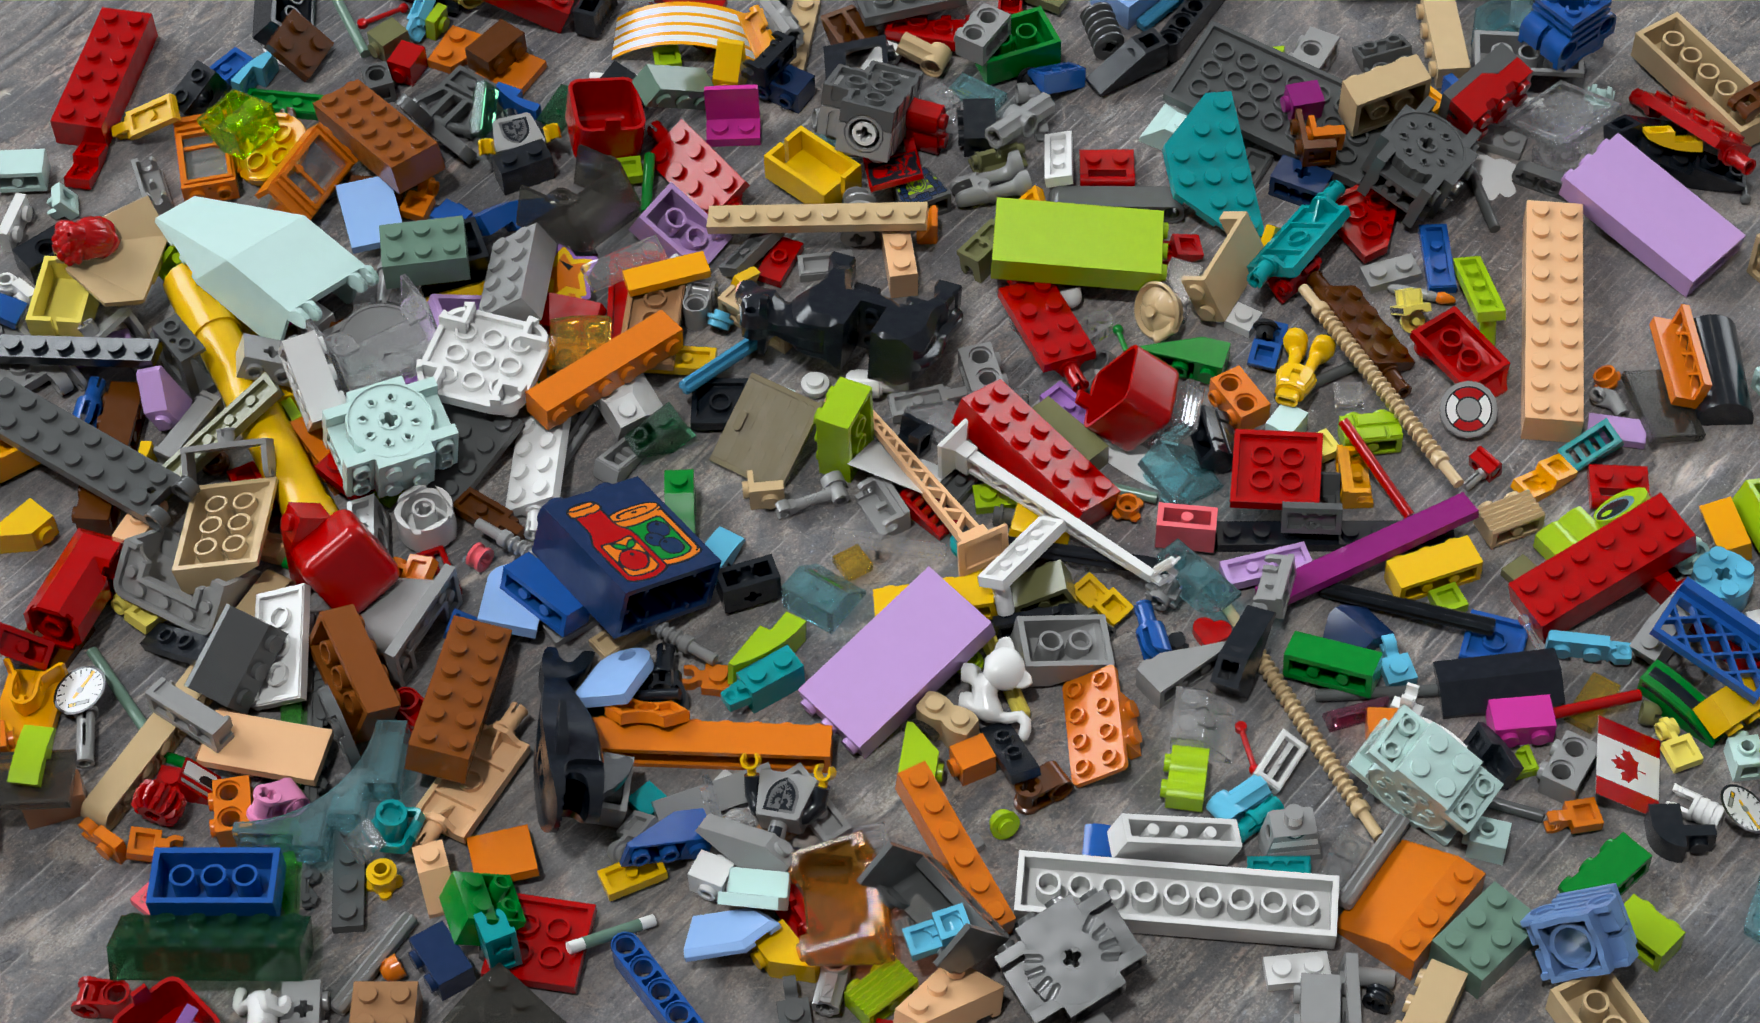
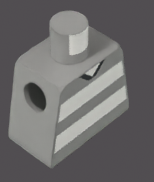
M1290 804L1286 809L1272 810L1267 813L1258 834L1261 856H1311V860L1322 859L1312 807Z

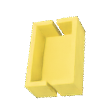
M44 256L25 319L31 335L84 337L77 328L80 324L85 326L83 322L87 319H95L99 301L66 272L67 264L57 263V256Z

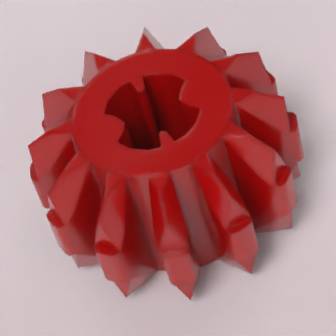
M145 779L136 789L131 805L134 811L140 814L143 819H147L161 827H173L185 812L187 801L183 793L178 792L176 787L169 786L167 782L162 783L157 779Z

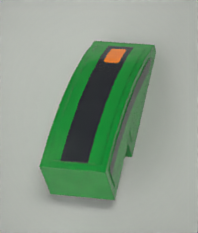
M1656 659L1640 677L1637 689H1640L1643 697L1662 708V717H1673L1677 721L1679 728L1690 733L1691 736L1712 749L1724 734L1713 739L1693 711V708L1706 698L1677 672Z

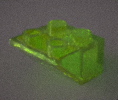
M236 89L228 92L222 99L197 118L198 124L225 153L243 160L280 130L272 103Z

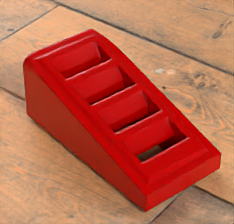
M906 488L899 494L910 510V518L940 541L950 533L944 523L939 527L935 525L941 520L937 514L928 518L934 511L919 492ZM926 504L922 510L919 509L922 505Z

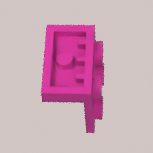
M758 85L705 86L706 142L711 147L761 145Z

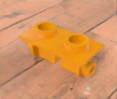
M759 5L750 7V12L737 14L755 59L770 45L773 39L775 40L771 35V29H766V26L769 24L764 15V9L760 8Z

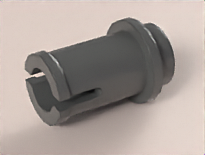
M1000 504V507L994 506L992 523L998 524V526L1006 523L1011 526L1015 508L1004 507V504Z

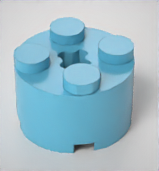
M1715 546L1710 551L1699 556L1695 561L1690 578L1742 612L1747 605L1753 585L1754 566L1741 555L1726 550L1724 547Z

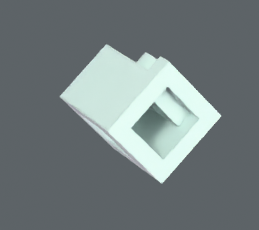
M1737 731L1727 738L1723 752L1733 782L1760 779V739L1758 734L1749 735L1747 731Z

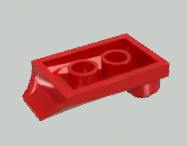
M1456 306L1411 331L1410 339L1414 342L1415 352L1422 358L1431 359L1455 384L1464 381L1481 383L1490 389L1495 398L1507 391V374L1510 362Z

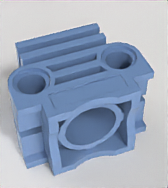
M1616 883L1559 893L1551 901L1552 903L1531 910L1520 921L1522 928L1526 927L1532 946L1539 945L1535 954L1542 970L1540 975L1542 981L1551 980L1552 984L1581 977L1611 974L1615 968L1630 966L1639 955L1636 948L1638 941Z

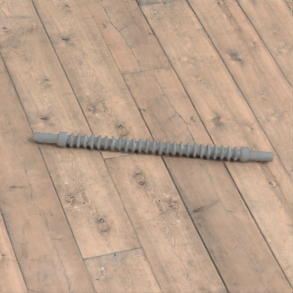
M482 518L476 520L474 528L496 540L498 546L503 549L508 548V551L514 552L516 556H522L530 552L537 557L532 552L533 544H527L526 540L520 541V537H514L511 531L507 529L501 530ZM668 622L644 628L645 631L650 630L652 635L657 633L659 639L664 637V642L666 643L671 641V644L675 647L677 646L678 650L684 654L691 653L712 666L719 659L717 654L696 643L693 636L689 634L683 635L682 630L677 631L676 627H670Z

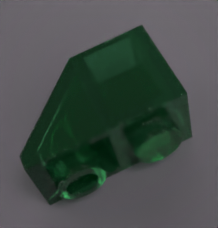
M668 402L627 433L624 438L640 459L674 453L694 438L696 434L684 417Z

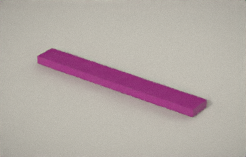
M1462 492L1296 568V578L1288 605L1479 518V510ZM1258 586L1255 587V594L1257 593Z

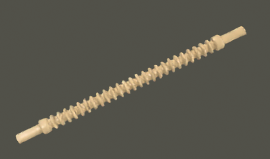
M1227 603L1222 607V611L1234 628L1240 615L1232 603ZM1264 649L1258 672L1263 674L1262 678L1267 681L1268 687H1271V692L1276 694L1275 698L1280 700V705L1284 707V711L1289 713L1288 717L1293 720V725L1298 726L1297 731L1302 733L1301 737L1306 740V745L1311 746L1310 751L1315 753L1314 757L1320 759V766H1324L1323 770L1328 773V778L1333 779L1332 784L1337 786L1338 793H1342L1341 798L1346 800L1345 804L1350 807L1353 816L1361 820L1373 840L1377 841L1383 831L1371 815L1370 805L1365 799H1362V793H1357L1358 787L1353 786L1354 781L1349 779L1348 773L1344 772L1345 768L1340 766V760L1335 759L1336 754L1331 752L1332 748L1327 745L1326 739H1322L1323 734L1318 732V727L1313 726L1314 721L1309 719V713L1305 712L1304 706H1300L1301 701L1296 699L1297 695L1292 693V688L1288 686L1287 680H1283V674L1279 673V668L1275 667V662L1271 660V656L1266 654L1267 650Z

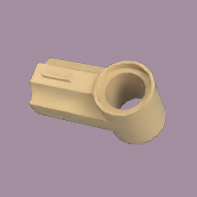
M908 32L903 34L895 51L920 64L921 70L926 75L935 78L940 77L952 57L951 49L944 43L934 42L930 44Z

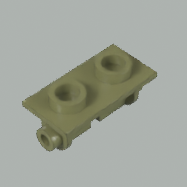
M1017 141L1001 146L999 151H995V148L982 152L977 151L975 155L970 156V159H968L973 172H988L1005 166L1008 153L1018 149L1024 167L1028 166L1023 155L1025 153L1024 144Z

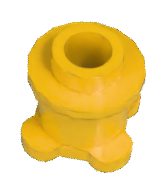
M379 858L372 861L366 868L367 881L365 886L367 891L375 892L383 901L391 899L392 893L397 888L403 886V878L401 875H397V868L392 860Z

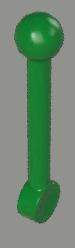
M1116 324L1112 330L1118 336L1123 352H1125L1128 346L1122 334L1123 327L1120 324Z

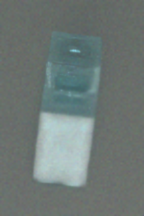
M1176 539L1157 554L1156 558L1159 563L1171 556L1174 558L1181 557L1173 566L1179 573L1175 578L1180 584V589H1182L1180 596L1196 611L1221 612L1241 596V591L1180 539Z

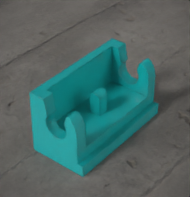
M496 909L499 922L495 925L488 924L487 918L482 912L473 915L480 946L492 975L523 964L514 926L510 927L505 913L500 909Z

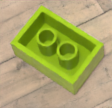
M840 376L835 386H831L828 389L826 402L823 407H819L814 415L813 423L816 424L815 442H817L818 448L816 459L819 463V473L827 474L831 471H840L845 481L851 483L859 468L847 463L874 440L873 396L871 386Z

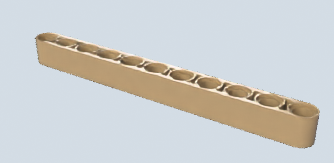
M268 569L261 574L236 608L255 617L256 594L294 586L296 582ZM190 665L175 686L209 707L213 702L212 699L184 686L194 665ZM152 713L87 796L81 807V817H89L98 826L103 825L108 830L115 828L132 806L133 795L139 785L145 779L152 780L161 765L165 764L166 758H164V755L167 752L173 753L187 733Z

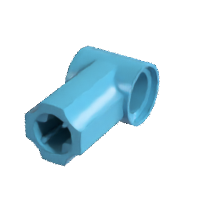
M1253 775L1229 792L1225 789L1217 792L1208 801L1206 809L1214 818L1237 819L1238 823L1244 818L1245 812L1249 809L1257 808L1272 792L1267 782L1261 776Z

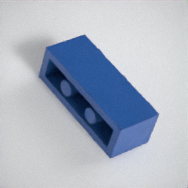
M527 552L503 566L500 589L560 636L565 637L588 623L590 616L588 610L542 561L533 554Z

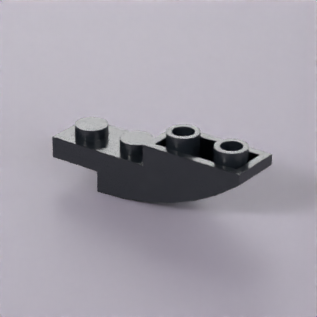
M1643 136L1637 143V148L1686 188L1732 192L1743 191L1746 187L1747 175L1742 174L1732 166L1724 165L1716 155L1705 151L1694 152L1691 155L1683 151L1663 147Z

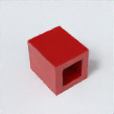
M405 40L400 41L387 59L392 80L412 87L416 84L428 67L424 46Z

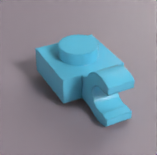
M1393 633L1381 636L1383 643L1379 647L1384 657L1382 658L1381 675L1385 685L1404 686L1408 682L1417 684L1418 676L1408 652L1399 654L1397 641Z

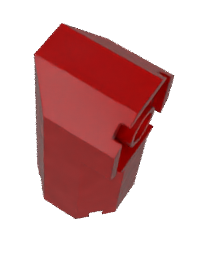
M78 528L23 613L27 629L33 634L38 630L43 635L42 638L55 642V647L71 650L76 643L77 646L82 644L107 602L112 600L116 594L113 582L124 539Z

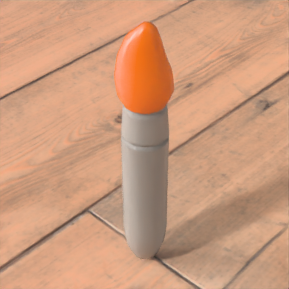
M1391 284L1387 286V290L1395 294L1394 290L1410 288L1411 286ZM1421 289L1424 301L1436 302L1440 305L1456 302L1455 298L1449 293H1436L1431 290Z

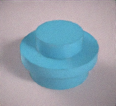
M715 309L714 313H707L709 318L707 324L725 331H729L730 325H734L735 321L730 319V313Z

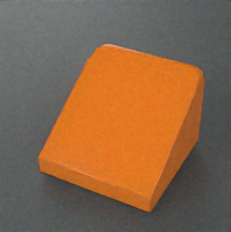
M932 205L929 208L927 230L917 231V244H937L938 207L936 205Z

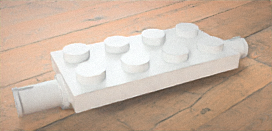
M533 416L521 419L524 421L525 427L515 440L505 507L512 510L515 517L519 515L527 517L524 536L530 541L535 539L539 510L546 502L555 497H560L571 417L563 424L557 425L549 431Z

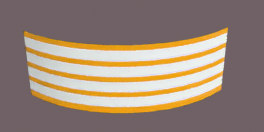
M665 2L640 7L617 18L611 60L633 50L657 45L684 44L716 49L719 37L745 41L746 59L754 61L755 56L737 14L742 12L707 3Z

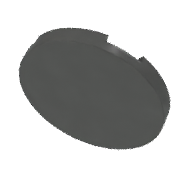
M325 684L318 688L317 695L351 771L362 770L364 765L347 723L328 684Z

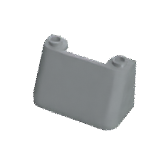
M165 527L161 532L152 529L126 538L113 582L117 595L176 625L201 635H207L212 632L226 603L236 608L262 573L253 568L245 574L228 581L217 578L212 580L210 586H199L195 588L194 594H187L181 591L172 573L181 536L179 533Z

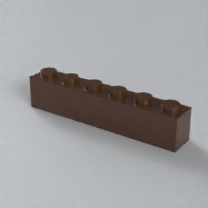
M111 381L109 391L105 392L103 396L104 409L102 415H98L97 429L137 451L146 418L138 382ZM79 485V500L77 506H74L72 509V523L76 524L77 529L82 528L112 536L117 528L121 509Z

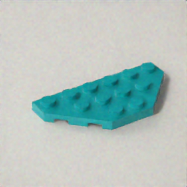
M1232 91L1205 93L1162 148L1172 197L1180 204L1185 203L1197 211L1196 215L1213 227L1217 225L1223 230L1224 228L1219 220L1223 211H1247L1261 240L1264 226Z

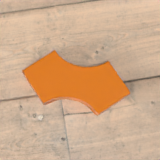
M632 698L628 704L604 706L605 716L620 725L649 723L666 728L690 721V711L672 700L645 702Z

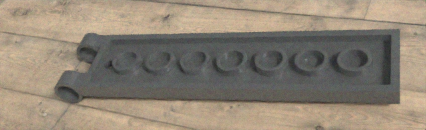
M5 376L0 381V440L144 522L153 530L161 532L171 522L170 515L159 506L171 493L176 494L185 502H190L200 492L199 485L187 475L179 476Z

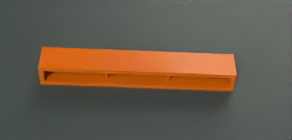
M607 716L592 717L600 736L602 751L635 757L633 766L747 770L740 763L743 753L747 754L746 761L750 766L755 764V753H758L762 759L761 764L769 762L773 771L785 772L800 762L809 773H813L815 766L820 763L824 764L822 773H828L829 767H832L834 742L833 726L820 723L802 725L790 722L773 724L759 721L745 723L729 720L716 722L691 719L685 723L663 728L649 723L620 725Z

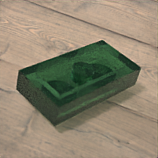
M476 81L475 91L472 96L473 109L469 122L470 133L480 139H485L487 133L493 130V121L496 119L499 88L487 81Z
M560 84L536 119L544 125L558 123L561 134L567 127L565 119L568 94L567 85Z

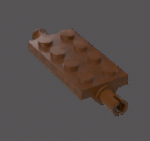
M1321 271L1312 272L1307 277L1306 282L1311 286L1313 292L1321 301H1325L1329 305L1330 310L1334 312V316L1338 317L1339 321L1343 323V327L1347 328V332L1351 333L1352 338L1356 339V343L1360 344V349L1365 351V354L1369 356V360H1372L1374 365L1378 367V371L1382 372V377L1387 378V382L1391 383V388L1396 390V393L1401 397L1400 399L1408 396L1412 387L1399 373L1411 370L1415 364L1414 359L1408 353V349L1399 342L1393 334V330L1384 323L1377 310L1369 304L1358 287L1353 285L1333 286L1329 284Z

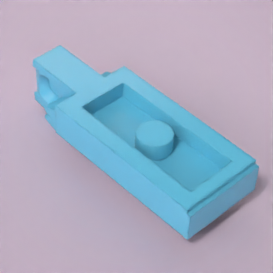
M414 0L407 16L408 24L406 26L410 41L419 43L425 35V19L434 8L436 0Z
M1550 630L1544 648H1555L1557 657L1560 659L1575 657L1583 658L1588 662L1606 660L1607 662L1611 661L1614 665H1629L1632 658V650L1629 646L1631 643L1611 641L1610 636Z

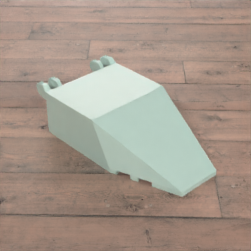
M194 196L155 219V223L169 244L175 246L180 253L179 259L183 265L187 264L192 271L191 277L195 283L261 337L284 341L289 322L301 329H305L310 326L311 320L316 322L322 319L323 314L321 308L316 305V301L332 292L343 302L350 304L354 301L357 292L364 293L367 291L368 285L373 287L379 282L378 273L371 265L363 264L304 215Z

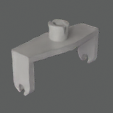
M120 308L98 326L93 318H89L83 322L85 326L80 324L77 328L84 337H107L124 322L136 338H148L147 331L130 308ZM60 365L72 383L80 391H86L88 382L76 366Z
M235 428L216 429L218 443L180 447L182 476L187 475L195 482L197 481L195 454L259 446L261 447L262 468L265 477H275L274 439L272 438L235 441Z

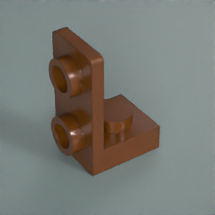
M1295 109V117L1290 119L1291 136H1296L1294 151L1295 156H1300L1302 167L1335 165L1337 153L1336 138L1308 140L1302 109Z

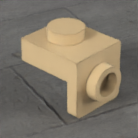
M747 470L748 481H742L744 499H750V509L776 508L774 503L785 499L783 480L754 483L753 470Z

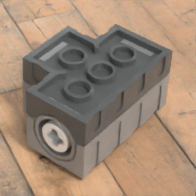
M874 60L870 62L869 67L867 66L865 70L838 64L823 83L817 133L825 135L828 139L836 140L835 150L841 151L847 156H861L869 158L870 161L875 163H887L890 156L894 154L897 146L901 144L907 134L906 112L913 97L920 99L924 72Z

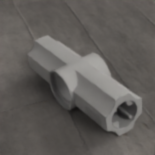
M780 0L759 1L760 8L764 9V15L769 24L767 27L771 29L772 33L780 31L788 36L792 35L796 37V48L804 43L803 36L805 33L792 12Z
M1043 92L1022 106L1012 104L1005 110L1002 119L985 129V138L991 147L998 149L1020 134L1029 137L1034 133L1040 121L1055 112V103L1049 94Z
M841 920L838 923H834L827 950L822 956V968L811 1005L812 1010L817 1011L822 1016L832 1017L839 1014L846 986L851 980V967L861 934V928L851 921ZM840 967L841 969L835 970L831 968Z

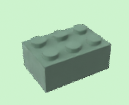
M463 215L379 225L381 261L386 289L471 279Z
M1494 881L1432 940L1428 960L1431 961L1432 958L1468 973L1465 990L1478 1000L1533 947L1526 927L1522 928L1520 923L1531 909Z

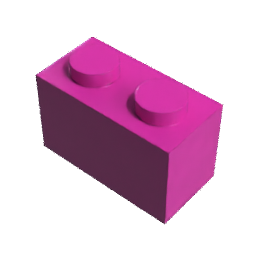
M1550 694L1488 700L1485 715L1487 726L1509 748L1517 745H1544L1553 742L1557 723Z

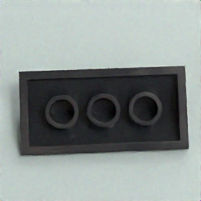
M1555 648L1433 662L1443 719L1486 715L1489 699L1550 694L1553 707L1565 705L1562 669Z

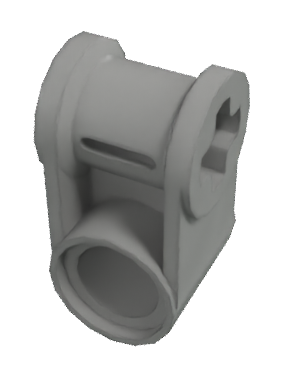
M693 281L687 283L683 300L684 324L688 329L699 331L708 326L709 318L707 313H712L713 307L716 304L718 281H712L711 283Z

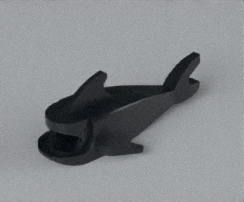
M547 647L542 656L538 676L541 700L534 748L533 775L538 822L541 829L546 833H557L561 826L560 821H562V817L573 818L581 824H598L603 800L613 795L624 784L633 766V759L628 756L612 759L602 751L597 727L587 708L574 691L590 674L595 657V652L583 651L572 662L562 660L557 647Z

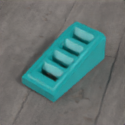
M1605 418L1557 451L1579 472L1588 467V464H1593L1616 451L1624 443L1609 420ZM1602 432H1605L1611 441L1607 445L1599 435ZM1593 437L1601 447L1597 451L1589 441ZM1584 443L1591 455L1586 457L1579 445ZM1572 449L1575 450L1582 460L1578 464L1569 453Z

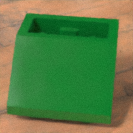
M453 871L439 896L454 944L480 946L473 916L479 912L486 916L487 923L490 925H495L499 922L496 909H500L505 913L510 927L514 926L515 930L524 927L526 924V919L510 875Z

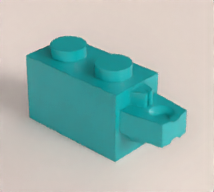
M786 645L736 672L737 681L720 694L723 704H725L730 712L748 705L755 714L797 691L805 683L804 665L792 649Z

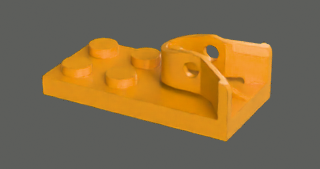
M4 658L3 661L8 676L0 698V720L5 721L9 731L14 730L17 741L24 724L57 728L61 712L54 704V693L60 681L68 674L65 663L58 662L46 671L15 669L10 658ZM11 749V750H12V758H13V754H14L15 749ZM12 758L0 760V778L8 779Z

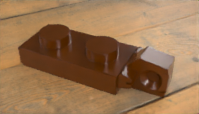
M469 487L453 502L455 514L474 525L478 518H482L501 530L507 529L511 531L514 537H520V541L526 539L524 536L525 527L518 524L519 519L514 516L512 510L474 488Z

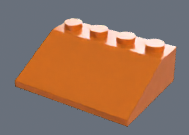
M1403 839L1386 859L1353 908L1350 910L1344 909L1339 915L1337 933L1411 981L1428 960L1432 940L1482 893L1486 873L1459 856Z

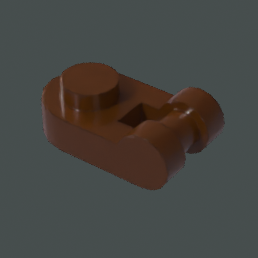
M1760 81L1754 82L1737 92L1727 102V107L1734 112L1738 111L1740 118L1746 123L1751 122L1760 113Z

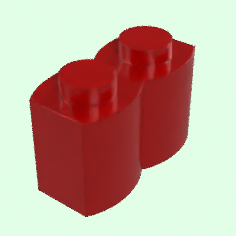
M913 97L906 112V139L914 137L917 150L938 156L941 149L947 147L949 133H946L949 115L946 114L945 106Z

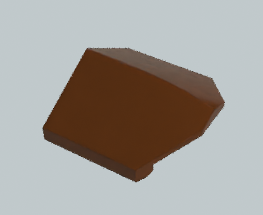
M852 4L820 16L831 45L878 36V30L875 26L865 27L857 8Z

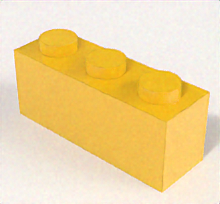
M1468 535L1450 538L1444 543L1431 547L1425 546L1416 552L1397 555L1387 560L1384 580L1394 596L1418 600L1427 597L1429 590L1452 582H1456L1458 586L1480 580L1483 560Z

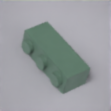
M646 64L632 80L645 107L703 110L705 109L704 87L714 86L705 69L697 67Z

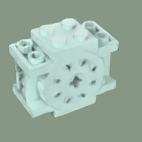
M402 375L346 392L345 404L322 410L323 442L326 449L331 451L343 479V489L347 497L365 495L373 489L376 490L379 498L396 496L413 486L428 485L434 481L436 469H447L453 464L458 463L459 432L455 423L451 424L437 394L438 385L434 376L410 384H405Z
M1405 704L1397 710L1389 721L1386 718L1380 720L1346 766L1348 770L1368 785L1366 790L1396 814L1408 817L1410 820L1409 824L1413 828H1422L1443 846H1446L1451 841L1457 831L1464 835L1469 833L1504 785L1481 766L1483 763L1481 759L1435 722L1427 723Z

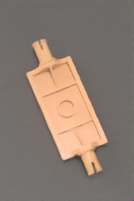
M512 702L500 721H495L491 725H484L465 784L438 777L435 779L416 806V808H420L423 812L425 821L423 828L412 844L413 847L434 842L441 834L466 844V838L471 837L531 752L530 745L515 736V730L524 717L528 715L527 709L522 704H519L516 709L518 703Z

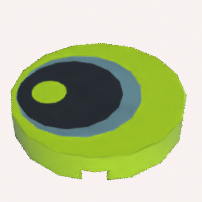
M1641 487L1622 491L1601 504L1594 513V519L1603 527L1651 497L1648 491Z

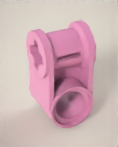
M283 778L279 781L260 784L255 787L253 791L254 801L247 808L246 816L249 821L256 825L267 826L271 823L295 819L301 816L308 809L310 801L292 778Z

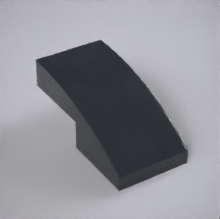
M1478 721L1463 742L1469 751L1483 761L1481 766H1485L1489 773L1504 784L1501 789L1508 790L1524 769L1507 744L1484 722Z

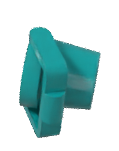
M395 799L382 801L376 808L369 830L371 839L376 844L375 849L383 853H407L413 842H415L425 821V816L421 809L405 807L402 802Z

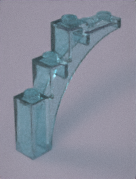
M377 720L368 747L355 767L338 785L314 802L281 816L257 821L234 822L232 835L237 847H280L282 853L294 851L297 862L306 864L328 862L334 830L345 833L365 831L371 799L378 801L388 799L401 800L407 770L404 769L411 737L407 720Z

